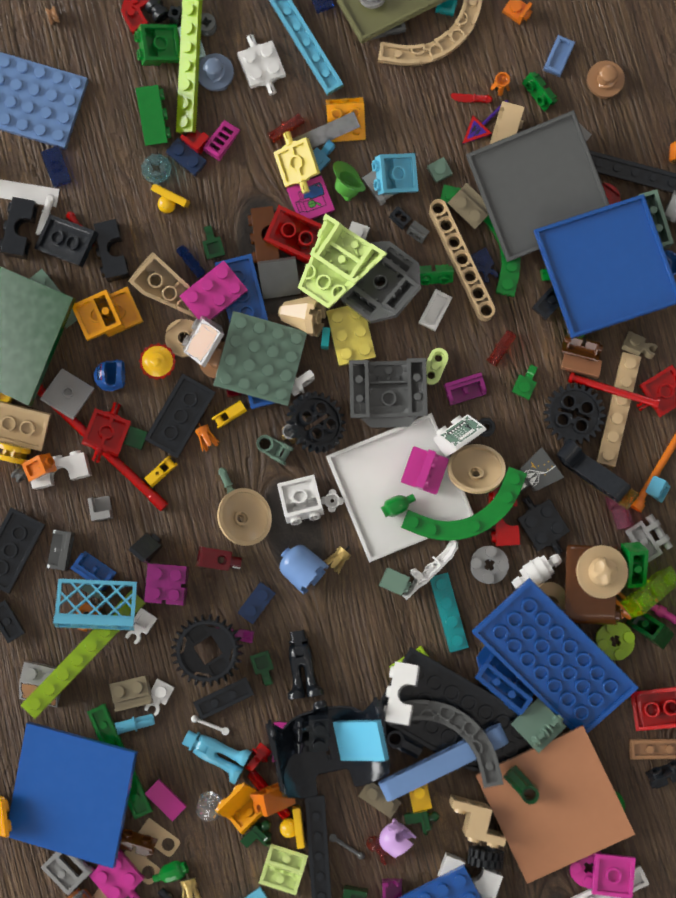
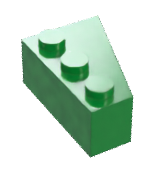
M161 85L135 88L145 146L168 143V138H171L170 127L166 125L168 112L163 104V100H165L164 89L161 88Z

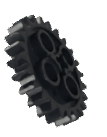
M577 383L573 385V388H571L570 384H567L566 390L560 386L559 393L555 390L552 392L554 398L550 396L547 398L550 404H544V407L548 408V410L544 411L543 414L548 415V418L544 419L543 422H549L546 429L552 428L553 431L550 435L557 434V441L564 438L563 444H565L568 439L573 442L577 440L578 444L581 445L583 439L589 442V436L592 438L596 437L594 431L601 432L598 425L605 424L600 420V418L606 417L605 414L601 413L605 407L599 406L603 400L595 399L598 393L592 395V388L585 391L584 384L580 389ZM564 398L572 400L571 407L564 405ZM583 404L590 406V413H585L582 410ZM558 408H561L567 412H572L575 410L576 415L589 417L590 421L579 416H577L576 418H572V414L558 411ZM558 416L566 418V425L558 423ZM577 422H582L585 425L584 431H579L576 428Z
M317 391L300 395L298 399L293 401L294 405L289 406L292 412L286 414V416L291 418L286 421L287 424L291 425L288 431H293L294 433L291 438H297L296 445L302 443V449L308 447L309 453L314 450L316 454L320 452L325 453L334 449L336 445L340 444L339 440L344 437L341 433L346 431L345 428L341 427V425L346 423V421L341 420L344 414H339L338 412L341 407L336 408L335 404L337 401L330 402L331 396L324 398L323 392L319 395ZM328 414V418L319 422L307 431L304 430V427L313 423L322 416Z

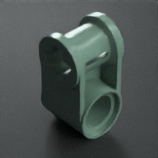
M268 435L260 436L256 442L257 448L261 453L284 466L290 451L294 450L291 446ZM261 440H269L271 443L270 447L262 449L259 445Z

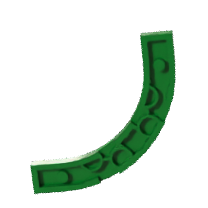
M444 184L440 199L447 206L451 207L448 202L461 188ZM488 215L483 221L497 240L501 257V269L495 293L514 298L519 279L521 258L519 257L509 262L506 261Z
M509 467L495 498L483 510L471 517L456 521H439L408 510L401 528L426 538L445 541L462 540L479 535L496 525L511 510L521 492L527 473Z

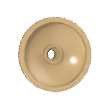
M470 444L461 447L451 455L447 470L450 480L456 487L468 493L482 494L496 489L502 483L505 477L506 466L502 456L493 448L481 444Z
M248 488L235 489L223 497L218 507L217 518L219 527L225 537L231 542L241 546H250L262 541L269 533L272 523L271 510L267 501L258 492ZM238 516L241 518V522L237 520Z

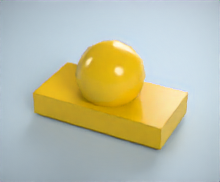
M152 185L151 190L162 196L158 200V208L162 213L168 214L173 212L176 203L186 208L189 207L191 203L189 200L160 185Z
M297 805L292 808L293 819H284L280 824L279 830L286 838L296 836L297 849H302L305 847L301 806Z

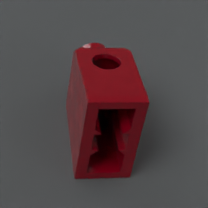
M199 546L196 566L229 571V567L240 569L242 557L232 556L230 551ZM219 556L224 557L223 563H218L217 559Z

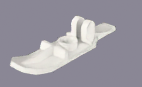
M456 540L449 541L445 550L436 558L433 556L434 561L429 563L422 573L416 568L411 569L410 573L414 577V581L407 594L404 593L402 595L406 600L420 587L427 584L453 558L458 549L459 542Z

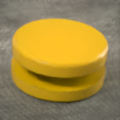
M0 441V448L3 449V452H0V460L16 464L28 461L26 457L31 452L30 448Z

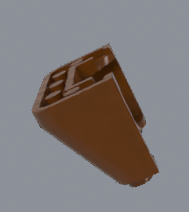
M568 544L566 550L565 613L576 624L618 625V621H621V609L617 608L616 595L610 598H595L587 594L577 580L576 568L579 558L586 550L595 545ZM610 546L622 554L618 546Z

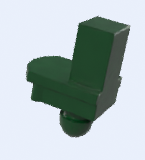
M429 809L407 812L404 814L406 825L421 822L423 834L428 835L433 827L431 821H438L440 815L438 812L430 813Z
M265 820L261 824L258 821L242 837L240 842L248 848L258 839L264 846H270L272 834L268 830L271 827V822Z

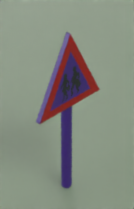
M501 105L482 123L472 116L462 144L491 135L492 133L485 125L499 112Z

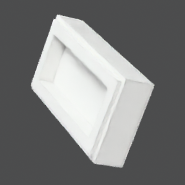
M435 289L419 320V324L436 331L453 297Z

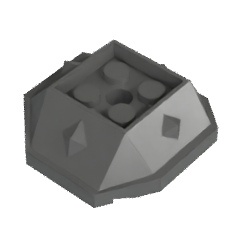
M390 241L372 242L373 245L386 252L387 255L341 297L343 303L370 323L397 318L421 289L419 262ZM379 281H385L384 285L376 286Z

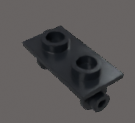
M676 760L645 772L650 780L649 784L652 789L669 785L667 780L669 777L672 783L676 782Z

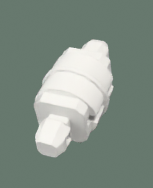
M554 554L547 560L543 555L542 557L538 556L532 561L530 560L519 570L522 576L520 578L518 576L512 581L515 589H518L528 578H531L538 586L552 578L551 575L555 574L552 567L555 566L556 568L562 563L560 556Z

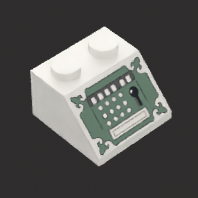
M468 414L463 418L459 415L451 421L453 425L449 428L443 426L436 431L438 435L433 440L443 455L447 457L487 429Z

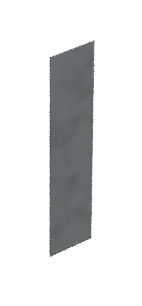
M353 111L293 138V141H299L306 137L309 138L311 147L315 148L326 143L328 140L335 139L359 128L360 125Z

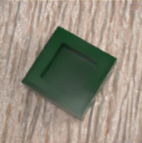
M129 426L123 444L142 450L146 441L144 439L148 432Z

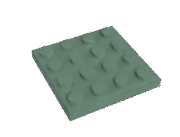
M233 311L213 386L288 406L307 333L296 328Z

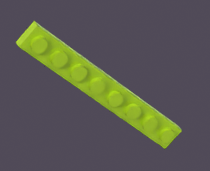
M182 0L176 133L179 134L196 133L202 0Z
M132 590L124 597L125 599L132 594ZM137 594L135 615L146 604ZM121 600V601L115 606V608H116L119 604H121V603L123 602V600ZM127 604L118 610L122 616H131V608ZM93 629L20 706L36 719L120 630Z

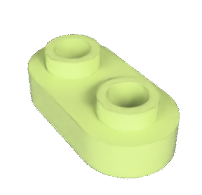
M442 348L432 350L426 362L427 375L428 373H433L435 377L429 379L427 376V385L437 384L445 369L448 353ZM435 356H441L442 360L437 362Z

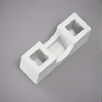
M81 450L70 452V456L62 457V455L52 457L57 470L65 468L69 473L70 479L73 481L92 476L88 456L84 452L81 453ZM55 472L48 473L31 481L32 489L39 490L55 486Z
M395 662V665L391 666L389 677L392 678L391 686L388 685L386 697L389 698L388 706L384 705L383 709L386 722L405 726L411 725L414 706L402 703L400 692L406 686L417 687L420 672L419 665Z
M445 852L438 877L463 864L465 865L464 858ZM481 868L479 875L473 877L472 880L482 898H496L503 875L496 870Z

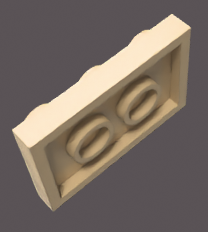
M0 401V441L42 451L51 413Z

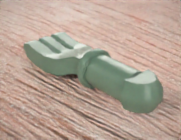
M221 467L218 473L223 481L224 488H227L228 494L235 489L231 486L233 483H231L227 470Z

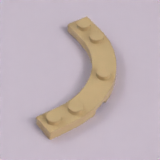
M463 0L461 11L453 26L430 43L399 45L381 42L378 62L400 66H417L444 58L456 50L472 32L480 14L482 0Z

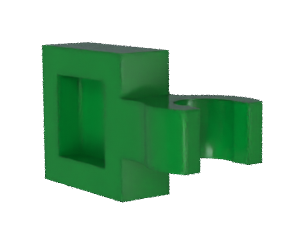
M531 364L525 377L519 374L511 393L529 400L537 383L532 378L538 367Z

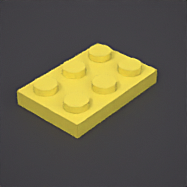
M349 306L326 311L339 367L348 365L349 360H370L376 358L366 319Z

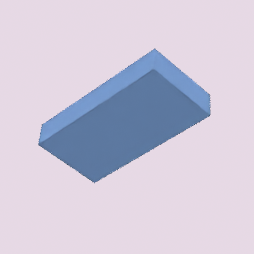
M558 35L543 70L560 77L575 42Z

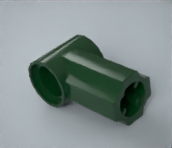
M516 764L503 775L504 779L515 789L525 803L534 804L538 801V787L527 778ZM527 789H533L536 792L531 798L525 796L524 793Z

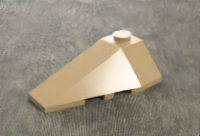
M152 252L137 268L128 282L143 295L196 318L179 297L190 286Z

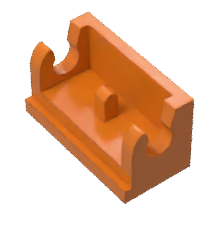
M278 782L250 794L255 812L257 814L260 813L261 806L264 817H268L296 804L294 798L282 796Z

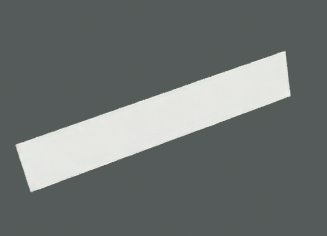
M0 179V198L12 200V197L33 200L37 204L45 205L46 196L52 194L55 197L52 207L57 206L60 189Z

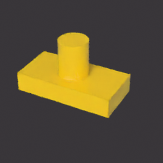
M427 784L409 792L413 812L432 808Z

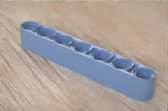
M500 723L483 730L492 743L494 750L509 743ZM464 739L382 779L378 784L386 801H392L476 760V757Z

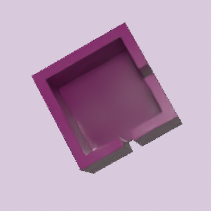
M148 563L144 602L163 604L166 600V604L186 605L187 588L181 587V584H188L189 567Z

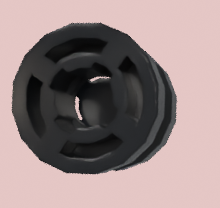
M149 0L145 4L148 13H152L155 23H161L168 18L169 9L163 5V0Z

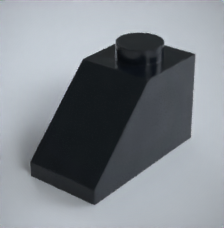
M145 533L129 548V551L143 563H149L163 547L160 543L162 539L155 533Z

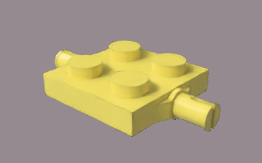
M287 131L283 133L286 145L273 153L284 186L289 188L300 184L302 194H307L310 192L307 181L320 174L309 138L305 137L299 141H293L291 132Z

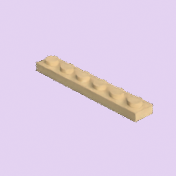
M625 352L621 353L614 387L633 392L641 356ZM614 394L611 395L596 462L613 468L616 466L631 403L630 399Z

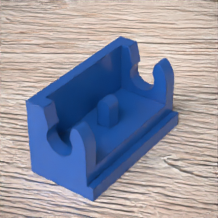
M86 551L79 555L70 568L86 580L112 581L117 574L116 571ZM104 586L101 590H106L108 586Z

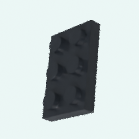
M49 214L34 249L83 268L98 233L92 229Z

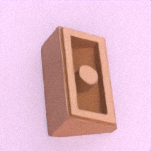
M564 353L560 369L598 379L602 360H599V362L587 360L583 357Z

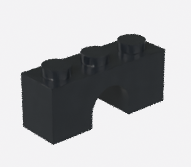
M12 197V201L9 202L7 212L9 213L8 220H5L3 226L5 234L4 238L0 240V250L5 256L27 260L31 241L27 237L19 236L18 230L24 223L35 224L39 207L35 201Z
M116 219L95 223L94 231L98 233L95 242H98L99 247L96 248L98 259L102 260L103 266L100 267L102 278L105 277L108 282L130 278L125 256L114 257L110 255L112 245L123 242L119 223Z

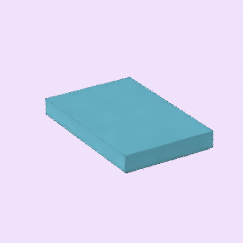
M337 720L333 722L341 761H386L389 759L381 720Z

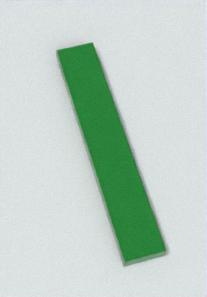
M106 703L87 711L99 741L125 748L120 735L117 734L115 723ZM135 768L128 800V806L134 820L153 811Z

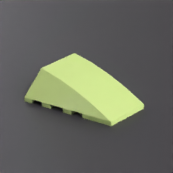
M325 213L322 228L319 229L316 244L312 248L309 263L306 264L298 289L329 309L383 259L387 253L372 243L370 244Z

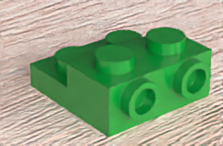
M140 24L134 33V39L136 43H139L137 59L141 60L142 66L179 63L180 45L177 24Z

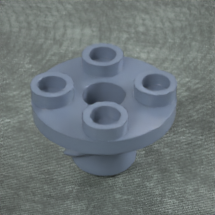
M209 54L200 60L198 81L205 89L224 91L230 85L234 77V69L227 57L221 54Z

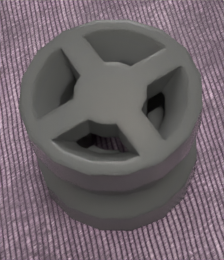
M204 13L201 18V35L205 37L212 36L217 30L215 18L209 13Z

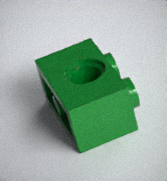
M640 542L621 543L622 556L628 566V578L625 586L627 588L646 587L649 550Z

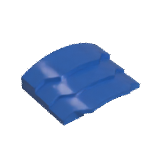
M484 646L476 657L479 671L475 678L517 715H522L532 702L534 693Z

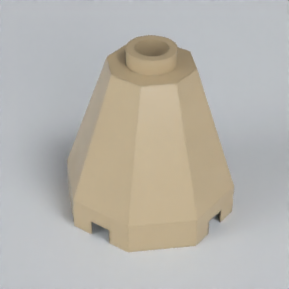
M308 296L286 301L279 307L278 316L282 322L315 337H318L323 330L325 323H321L322 318L326 319V307L312 297Z

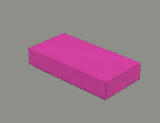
M160 779L145 793L172 821L187 807Z

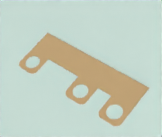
M148 818L138 832L158 839L155 848L168 857L172 856L180 845L178 838L151 818ZM166 838H171L174 841V848L170 851H166L162 847V842ZM133 846L132 852L125 850L124 854L141 873L146 866L153 867L155 874L160 872V868L147 859L146 856L135 853V846ZM144 878V880H142L148 885L153 883L152 878ZM99 888L93 895V898H107Z

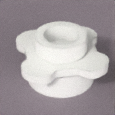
M331 489L329 494L321 498V503L328 507L329 512H335L336 508L344 503V500L336 494V490Z

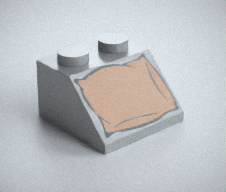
M201 315L200 319L196 318L191 327L193 331L190 336L186 335L182 345L184 346V353L205 367L222 339L224 332L221 325Z
M25 661L19 681V699L26 700L57 667L34 661ZM61 693L50 703L49 706L56 708L58 707Z

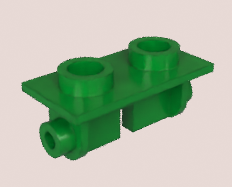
M530 72L522 84L545 112L550 105L553 106L557 103V96L549 87L543 88L546 86V83L539 73Z
M449 264L435 265V271H432L431 265L420 266L421 285L453 283V266H449Z

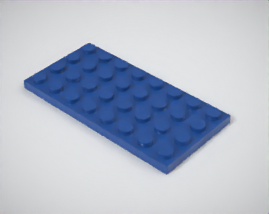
M528 578L472 630V633L556 716L560 715L564 719L563 723L570 730L583 725L588 734L639 688L531 578Z

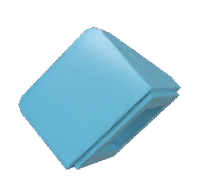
M653 476L646 489V493L662 503L670 489V485L666 480Z

